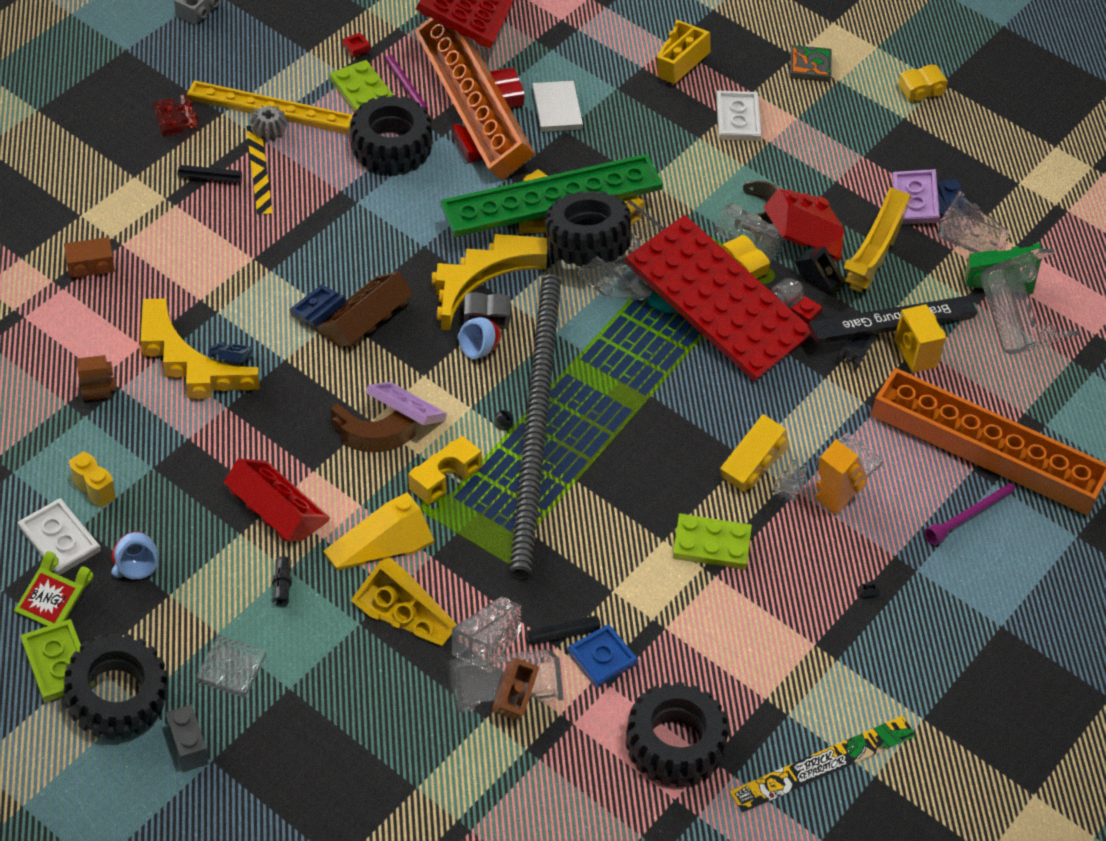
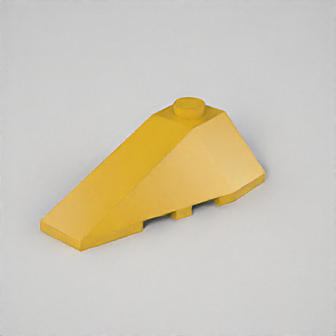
M407 492L384 504L324 550V555L336 570L365 565L370 560L380 558L384 560L390 556L403 553L405 556L412 555L433 544L434 539L420 507Z
M390 557L377 564L351 599L368 616L391 623L394 627L413 632L414 635L441 646L446 643L458 627L415 579Z

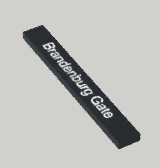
M967 295L810 321L808 328L815 342L820 344L896 331L901 310L925 304L935 314L937 323L974 318L978 311Z

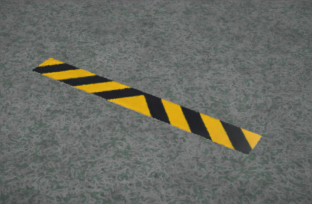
M250 125L246 126L257 215L270 214L273 212L263 137L258 138L257 134H253Z

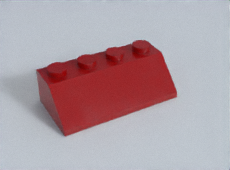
M238 458L223 482L230 488L231 494L241 498L249 510L258 513L262 517V522L278 531V536L284 541H303L330 520V517L265 460Z

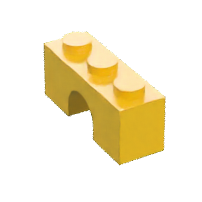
M462 435L408 473L409 489L430 505L447 492L446 476L444 474L456 473L466 479L483 467L482 451Z

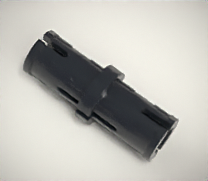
M286 556L276 558L275 575L272 577V585L274 586L272 602L274 605L281 607L289 603V587L292 586V577L290 576L292 561Z

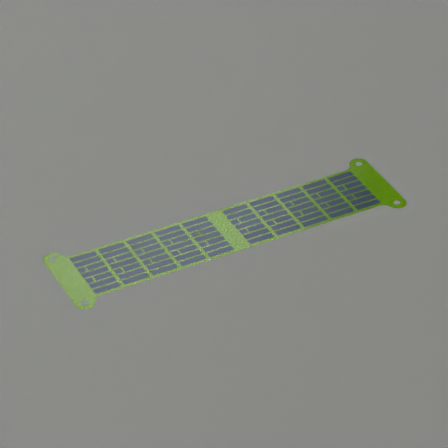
M712 238L718 245L722 247L723 243ZM769 268L767 276L765 278L759 277L757 280L762 284L770 283L775 277L774 271ZM646 282L551 384L536 527L703 337L681 314L663 312L650 306L647 298L648 284ZM527 411L482 459L483 467L464 479L451 494L441 496L434 501L439 504L437 509H431L423 500L421 502V509L425 514L508 564L511 561L513 548L512 543Z

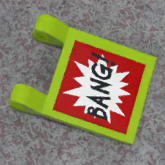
M47 551L42 559L40 568L14 611L46 627L65 621L84 588L92 581L94 574L89 568L81 567L75 582L51 572L58 565L59 558L56 557L55 553Z

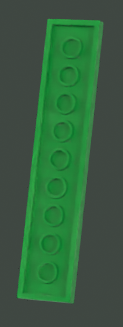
M648 154L442 199L441 208L453 236L458 237L545 217L550 206L559 198L563 199L568 194L573 195L580 191H583V193L589 191L600 193L602 191L607 192L608 195L613 194L618 199H625L660 191L663 188V183Z

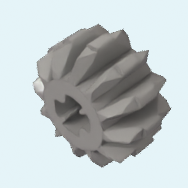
M261 105L260 109H254V113L250 118V124L253 134H257L258 138L265 137L268 140L270 137L276 139L277 136H283V132L287 127V120L284 111H280L279 107L272 108L270 105L268 107Z

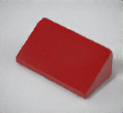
M453 124V137L467 163L482 160L483 158L466 126Z

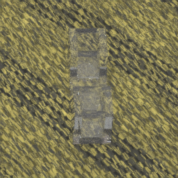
M731 203L721 209L713 232L731 241L741 236L743 231H746L751 236L756 248L761 250L769 261L779 255L785 238L781 236L774 224H769L762 220L760 216L743 210L738 204Z

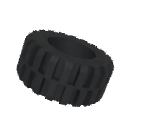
M383 95L379 96L378 99L372 98L368 100L367 104L364 102L352 115L350 133L353 155L364 167L367 165V168L371 171L377 170L380 174L391 173V175H397L398 172L407 173L412 168H418L420 163L423 164L431 153L432 119L428 111L423 106L420 107V104L415 100L410 101L409 98L404 96L399 98L397 95H391V97ZM386 132H397L403 135L398 137H384L380 134Z
M580 191L573 195L568 194L563 199L559 198L546 213L548 249L558 260H563L566 264H575L580 267L583 265H588V267H593L596 264L604 265L608 261L613 262L619 256L624 255L631 245L630 209L623 200L618 199L613 194L608 195L607 192L602 191L600 193L595 191L583 193V191Z
M108 633L107 638H102V635L93 638V643L85 642L82 644L80 652L76 651L71 656L70 663L66 666L64 679L65 706L69 709V715L72 720H79L78 727L84 731H87L88 728L91 729V735L98 738L101 734L107 735V739L115 740V736L122 735V739L130 738L131 732L135 731L136 734H140L145 731L146 724L151 726L156 721L157 715L161 714L167 691V671L164 670L165 663L162 657L157 658L158 651L153 646L147 648L145 640L138 638L137 641L133 640L132 635L125 633L124 637H117V633ZM123 671L137 679L141 685V690L129 700L110 702L98 697L90 688V683L104 672Z
M670 682L662 683L661 688L653 686L648 689L647 695L643 693L637 698V702L633 704L628 718L626 749L629 750L628 756L631 762H637L636 769L642 774L646 772L648 779L654 782L656 779L660 780L662 785L670 786V783L677 784V787H685L686 783L689 782L691 785L700 783L701 777L703 779L709 778L713 774V770H717L721 764L729 734L728 718L726 713L721 711L722 705L718 700L713 701L712 695L709 692H701L699 687L691 685V687L684 686L683 682H677L676 685H671ZM681 722L692 727L698 733L701 740L691 746L675 747L661 741L653 729L662 723Z

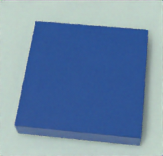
M610 624L567 647V653L596 688L635 667L639 662V659Z

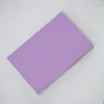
M936 169L893 172V188L912 196L901 225L940 222Z
M392 382L370 384L365 391L370 396L422 425L444 422L447 416L446 412Z

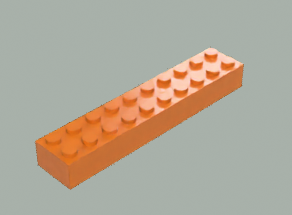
M430 18L417 28L415 33L488 169L501 180H504L532 158L535 152L472 39L461 36L452 28L442 26L438 21Z
M898 368L893 369L875 398L871 416L1089 516L1106 484L1105 462Z

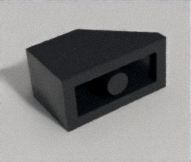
M825 246L807 249L794 261L805 281L830 296L834 295L846 283Z

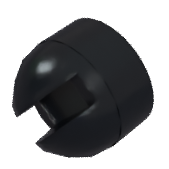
M508 410L498 412L495 416V427L502 431L511 429L514 421L512 413Z

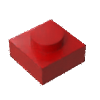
M360 32L342 39L343 47L352 57L371 50V44Z
M803 296L791 310L809 325L810 321H813L821 314L822 306Z

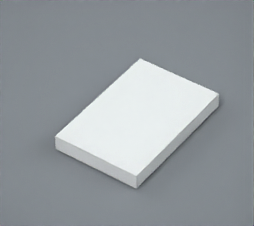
M574 81L532 84L541 132L580 130L583 128Z
M716 91L719 140L761 141L758 92Z
M61 498L17 522L19 529L42 557H44L47 551L56 554V557L59 558V563L53 571L57 575H61L101 551L97 541Z

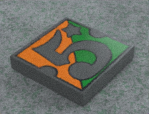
M791 45L790 78L831 81L832 49Z

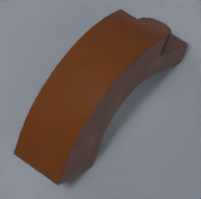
M338 403L331 408V423L337 431H341V442L359 451L375 453L390 451L406 444L416 436V421L397 410L382 420L369 422L356 418Z

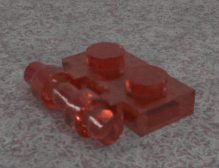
M187 94L180 96L181 101L179 103H175L174 98L152 102L162 136L184 132L183 126L189 125L192 129L198 126L197 114L193 111L192 100L188 98Z

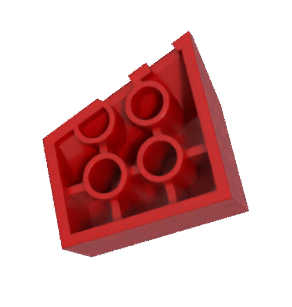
M778 188L763 208L781 236L803 247L807 244L812 248L825 246L829 254L832 255V259L839 262L842 256L844 227L830 208L828 200L822 196L816 197L807 193L803 194L793 190Z

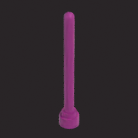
M1009 483L944 524L929 526L924 531L927 541L934 546L943 542L949 531L1013 493L1015 486Z

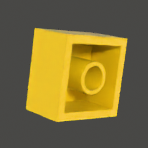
M925 304L901 310L894 341L911 372L915 373L938 367L940 357L942 356V349L946 342V334L938 325L935 314Z

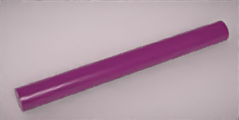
M386 56V62L411 99L418 102L420 107L423 106L428 111V107L393 56Z

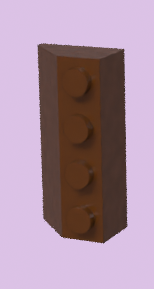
M399 271L376 276L349 297L343 306L314 329L338 347L347 345L352 347L361 341L360 337L364 333L368 334L377 328L375 324L391 317L392 311L395 308L399 309L407 304V299L413 295V292Z

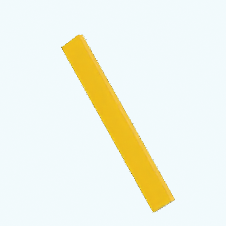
M195 80L187 93V100L251 114L254 113V109H260L261 105L264 107L270 105L272 108L279 107L280 111H284L288 122L348 135L350 132L352 114Z

